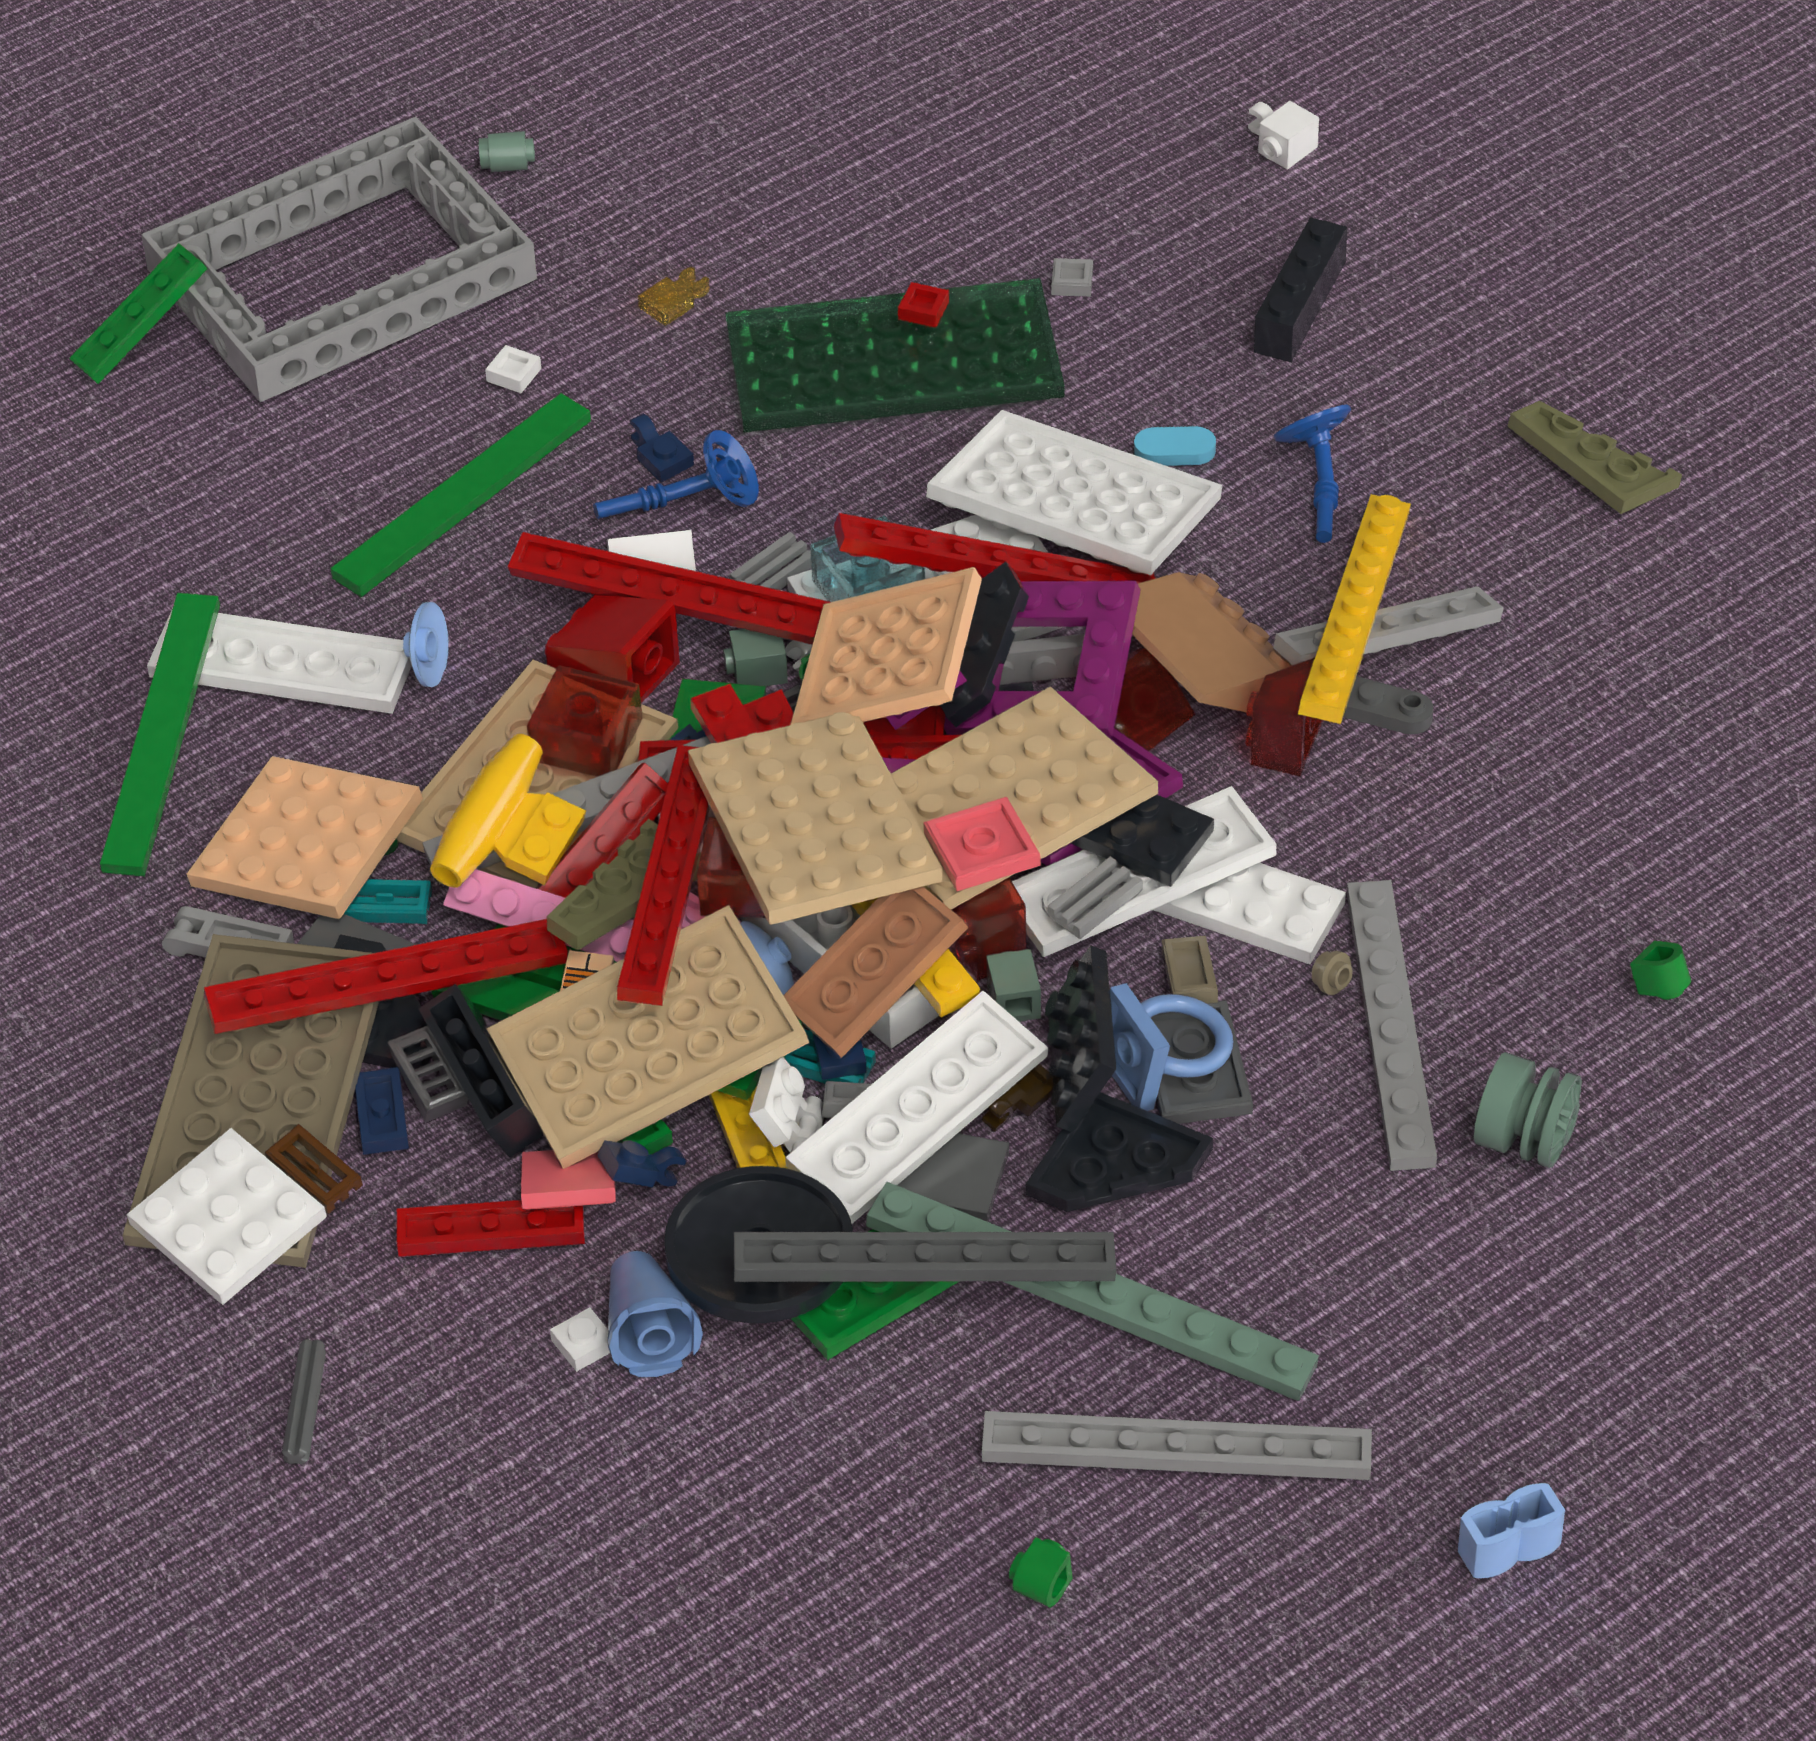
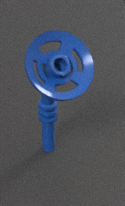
M1348 404L1332 407L1307 416L1284 427L1273 436L1276 442L1296 443L1306 441L1309 448H1314L1318 481L1314 485L1313 505L1317 509L1316 539L1321 543H1327L1332 539L1333 510L1338 506L1339 486L1334 481L1329 443L1332 437L1329 431L1338 426L1351 412V407Z
M715 430L705 437L703 443L704 459L707 466L706 473L665 486L657 483L655 488L652 485L647 486L646 490L640 487L637 493L593 503L594 514L597 519L637 509H642L646 512L649 511L650 507L653 510L657 509L658 504L663 508L667 506L669 501L713 487L719 489L735 505L747 507L757 500L759 493L758 478L754 466L741 444L727 432ZM712 444H718L725 449V451L719 448L713 450ZM741 474L743 477L744 484L739 483V478ZM738 494L741 498H737L733 495Z

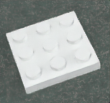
M230 1128L131 1210L127 1217L129 1224L218 1302L224 1305L323 1221L327 1215L325 1207L236 1131Z

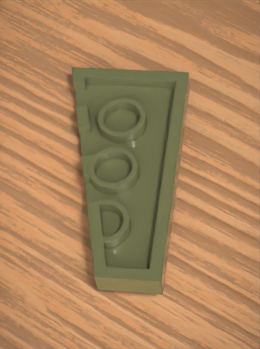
M1541 401L1510 413L1508 427L1620 514L1679 488L1682 474L1671 468L1665 473L1651 466L1652 458L1640 452L1632 456L1616 448L1617 440L1605 434H1589L1583 431L1584 423Z
M648 819L640 827V835L634 841L627 839L618 848V856L610 864L602 863L593 872V880L587 886L579 885L547 915V930L578 951L635 917L658 824ZM699 852L692 882L710 872L709 857Z

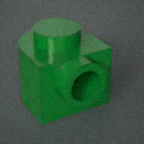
M1653 941L1630 963L1632 976L1640 995L1656 996L1664 1000L1674 999L1682 995L1691 983L1682 946L1677 943Z
M1035 1537L1027 1551L1019 1552L1011 1564L1009 1578L1013 1580V1590L1047 1607H1053L1073 1580L1070 1552L1066 1551L1056 1541L1051 1539L1041 1540Z

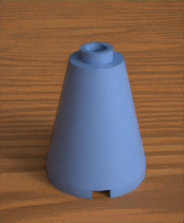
M642 1251L625 1253L615 1260L610 1270L608 1348L612 1359L618 1366L621 1364L629 1369L630 1374L638 1377H659L675 1372L683 1366L681 1360L691 1352L695 1355L700 1348L703 1336L700 1318L650 1254Z

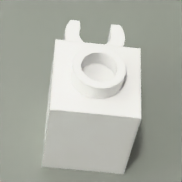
M1288 101L1273 112L1267 104L1258 102L1249 109V113L1257 117V119L1248 124V128L1253 133L1259 135L1258 153L1288 170L1318 147L1319 117L1297 104Z

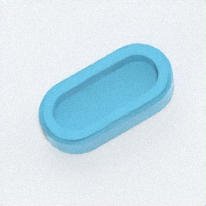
M1198 426L1146 428L1140 431L1134 439V455L1165 466L1205 464L1212 460L1216 453V438L1210 430Z

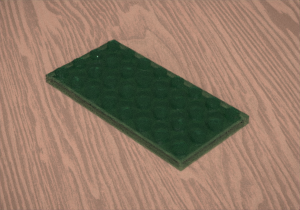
M1041 278L944 288L949 290V304L936 328L898 319V306L905 293L725 312L743 432L1065 397L1064 380Z

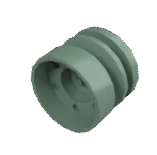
M1504 1052L1496 1061L1483 1092L1475 1122V1144L1505 1153L1510 1149L1517 1136H1520L1521 1159L1531 1160L1538 1150V1164L1551 1168L1559 1159L1564 1146L1569 1142L1577 1121L1580 1107L1581 1076L1570 1072L1566 1073L1559 1084V1069L1549 1067L1539 1083L1536 1084L1535 1061Z

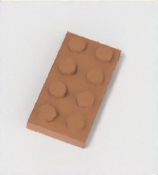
M925 887L879 897L783 996L797 1019L801 1020L804 1026L842 1058L968 929V926L962 918Z

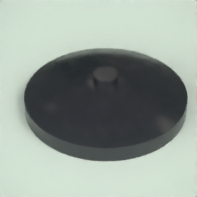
M749 1166L722 1172L704 1180L686 1193L675 1206L668 1219L664 1241L665 1259L670 1277L678 1290L691 1303L717 1317L742 1323H771L791 1319L805 1314L824 1303L843 1283L734 1282V1232H853L849 1214L835 1193L818 1180L798 1171L774 1166Z

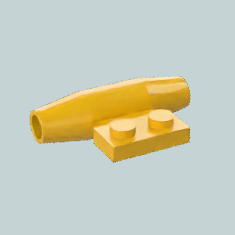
M514 734L478 773L448 821L432 861L430 872L440 883L453 888L460 887L493 850L503 860L505 867L543 885L548 881L584 822L586 810L548 792L546 794L528 793L543 753L541 746L533 738L524 734Z

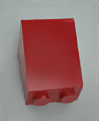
M594 595L583 607L578 608L574 612L571 620L558 633H554L549 638L545 646L547 665L641 704L680 663L675 603L661 599Z

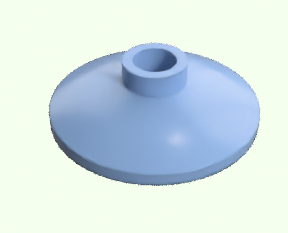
M425 602L419 606L414 615L410 632L405 634L403 640L404 653L407 657H410L417 680L425 687H435L439 684L448 659L447 625L442 610L434 602Z
M742 921L740 923L784 995L794 985L792 972L788 961L791 960V952L788 946L779 937L772 939L768 933L754 923Z

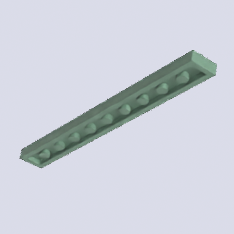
M890 1182L885 1183L869 1210L866 1219V1226L879 1232H1011ZM1116 1274L1115 1281H1003L1296 1401H1300L1317 1367L1319 1355L1118 1274Z

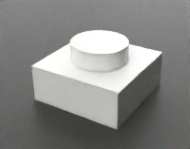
M505 345L485 369L486 380L498 386L522 393L541 370V359L539 356Z
M590 1307L550 1329L551 1341L576 1372L610 1353L608 1348V1329Z

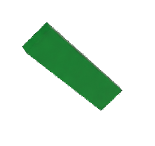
M178 243L69 359L93 381L99 384L208 268Z

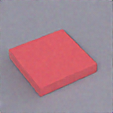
M1007 797L923 822L924 834L957 892L1041 866L1040 853Z
M553 1150L522 1152V1209L616 1202V1184L598 1158L599 1151L567 1168H562Z

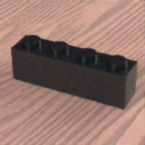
M1309 218L1255 316L1254 353L1292 363L1346 263L1347 226Z
M454 984L418 1008L484 1128L509 1157H512L542 1137L544 1134L487 1031L488 1026L485 1020L459 986Z

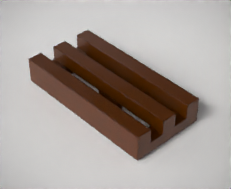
M300 1124L265 1151L266 1158L321 1203L328 1214L335 1209V1202L340 1200L343 1203L349 1198L348 1192L352 1188L357 1191L363 1186L360 1175ZM298 1141L337 1174L342 1181L337 1183L312 1159L297 1149L293 1143ZM284 1152L329 1192L326 1193L281 1153Z

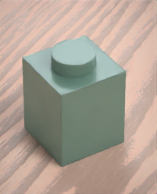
M746 629L729 631L730 648L723 649L726 674H734L736 684L771 686L788 683L787 659L783 638Z
M1031 949L986 955L987 987L990 997L1019 1022L1040 1019L1041 988Z

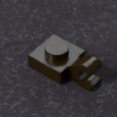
M1039 1063L987 1108L990 1111L982 1117V1121L993 1131H997L1008 1121L1017 1108L1027 1117L1030 1116L1052 1096V1075Z

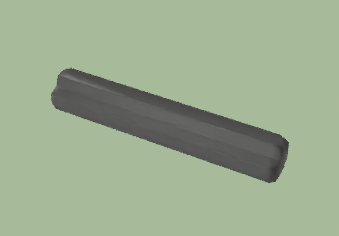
M305 1339L299 1345L282 1448L283 1459L288 1464L297 1463L303 1465L309 1460L326 1357L325 1344L318 1339L314 1341Z

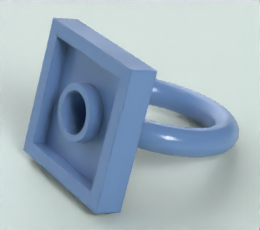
M1127 983L1110 988L1116 1070L1112 1077L1132 1105L1146 1111L1154 1109L1163 1074L1182 1078L1204 1076L1222 1067L1230 1057L1233 1049V1035L1230 1026L1224 1017L1207 1003L1193 997L1177 994L1159 995L1140 1003ZM1167 1012L1190 1015L1202 1021L1210 1028L1215 1038V1046L1209 1054L1197 1059L1168 1056L1170 1045L1151 1017Z

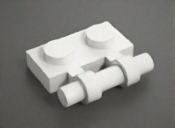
M784 1057L763 1066L749 1115L774 1148L784 1144L791 1153L822 1127L824 1117H822L823 1102L816 1096H810L804 1100L802 1097L805 1088L803 1078L800 1072L795 1067H791Z

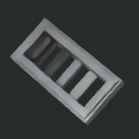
M428 1025L387 1042V1046L425 1123L467 1106L468 1097ZM425 1041L427 1048L406 1056L403 1051L404 1048ZM432 1056L434 1062L415 1070L411 1065ZM438 1070L441 1076L422 1083L419 1079ZM446 1084L447 1091L432 1097L429 1096L428 1091Z

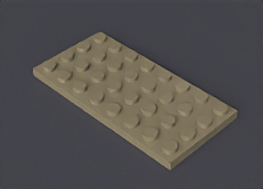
M217 934L212 935L130 1211L230 1128L265 1156V1151L300 1124L337 1156L379 1001L214 1034L204 1000V987L373 953ZM298 1141L293 1143L297 1149L312 1159L331 1177L332 1170ZM284 1152L281 1153L285 1158H287L292 1164H294L299 1170H301L306 1176H308L313 1182H315L320 1188H322L327 1193V1189L325 1187H323L318 1181H316L311 1175H309L304 1169H302ZM127 1218L122 1235L125 1245L158 1249L133 1228ZM317 1226L272 1264L306 1268Z

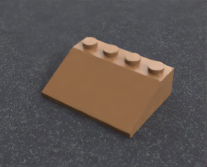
M1177 572L1138 584L1141 591L1132 635L1199 703L1275 719L1279 717L1305 677L1267 641L1270 636L1265 630L1256 624L1249 623L1242 616L1244 610L1241 606L1228 598H1224L1217 591L1219 585L1212 578L1202 573L1193 576Z

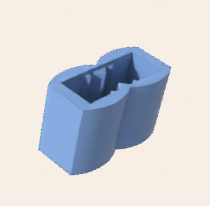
M1546 1483L1522 1487L1510 1494L1505 1501L1495 1500L1478 1504L1465 1512L1461 1517L1458 1553L1473 1578L1497 1576L1509 1570L1517 1561H1532L1543 1558L1554 1552L1561 1544L1565 1509L1550 1485Z

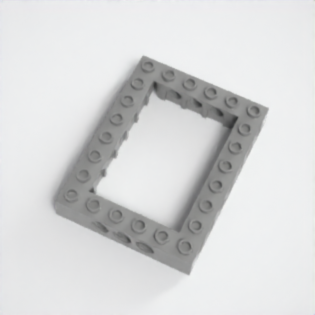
M413 117L141 234L147 269L150 273L178 243L208 268L176 304L259 402H263L537 279L534 243L417 117ZM405 187L459 245L458 250L435 260L430 258L424 261V265L401 275L396 273L390 276L389 280L365 291L363 289L355 291V295L331 306L327 304L321 306L319 311L299 320H289L285 322V326L267 334L263 319L260 316H254L245 305L244 297L240 293L236 295L226 283L225 275L221 271L218 273L216 271L223 266L250 256L253 253L319 226Z

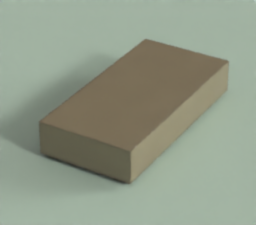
M1206 936L1162 940V955L1170 994L1193 997L1207 1004L1218 1003V989Z

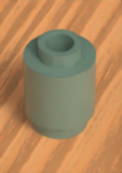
M525 131L488 134V138H479L481 169H491V172L528 170V162L535 161L533 138L526 139Z

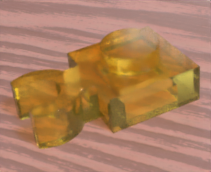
M688 267L680 273L677 281L674 282L665 277L638 295V307L666 326L694 308V298H701L710 291L709 278L705 276L701 280L696 281L695 268Z

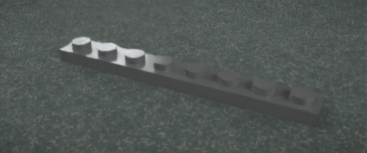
M734 1232V1282L1115 1281L1116 1278L1114 1232Z

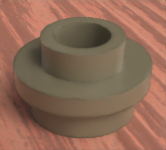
M1326 951L1316 959L1312 968V981L1315 985H1318L1321 992L1335 995L1349 984L1353 972L1350 957L1341 951Z

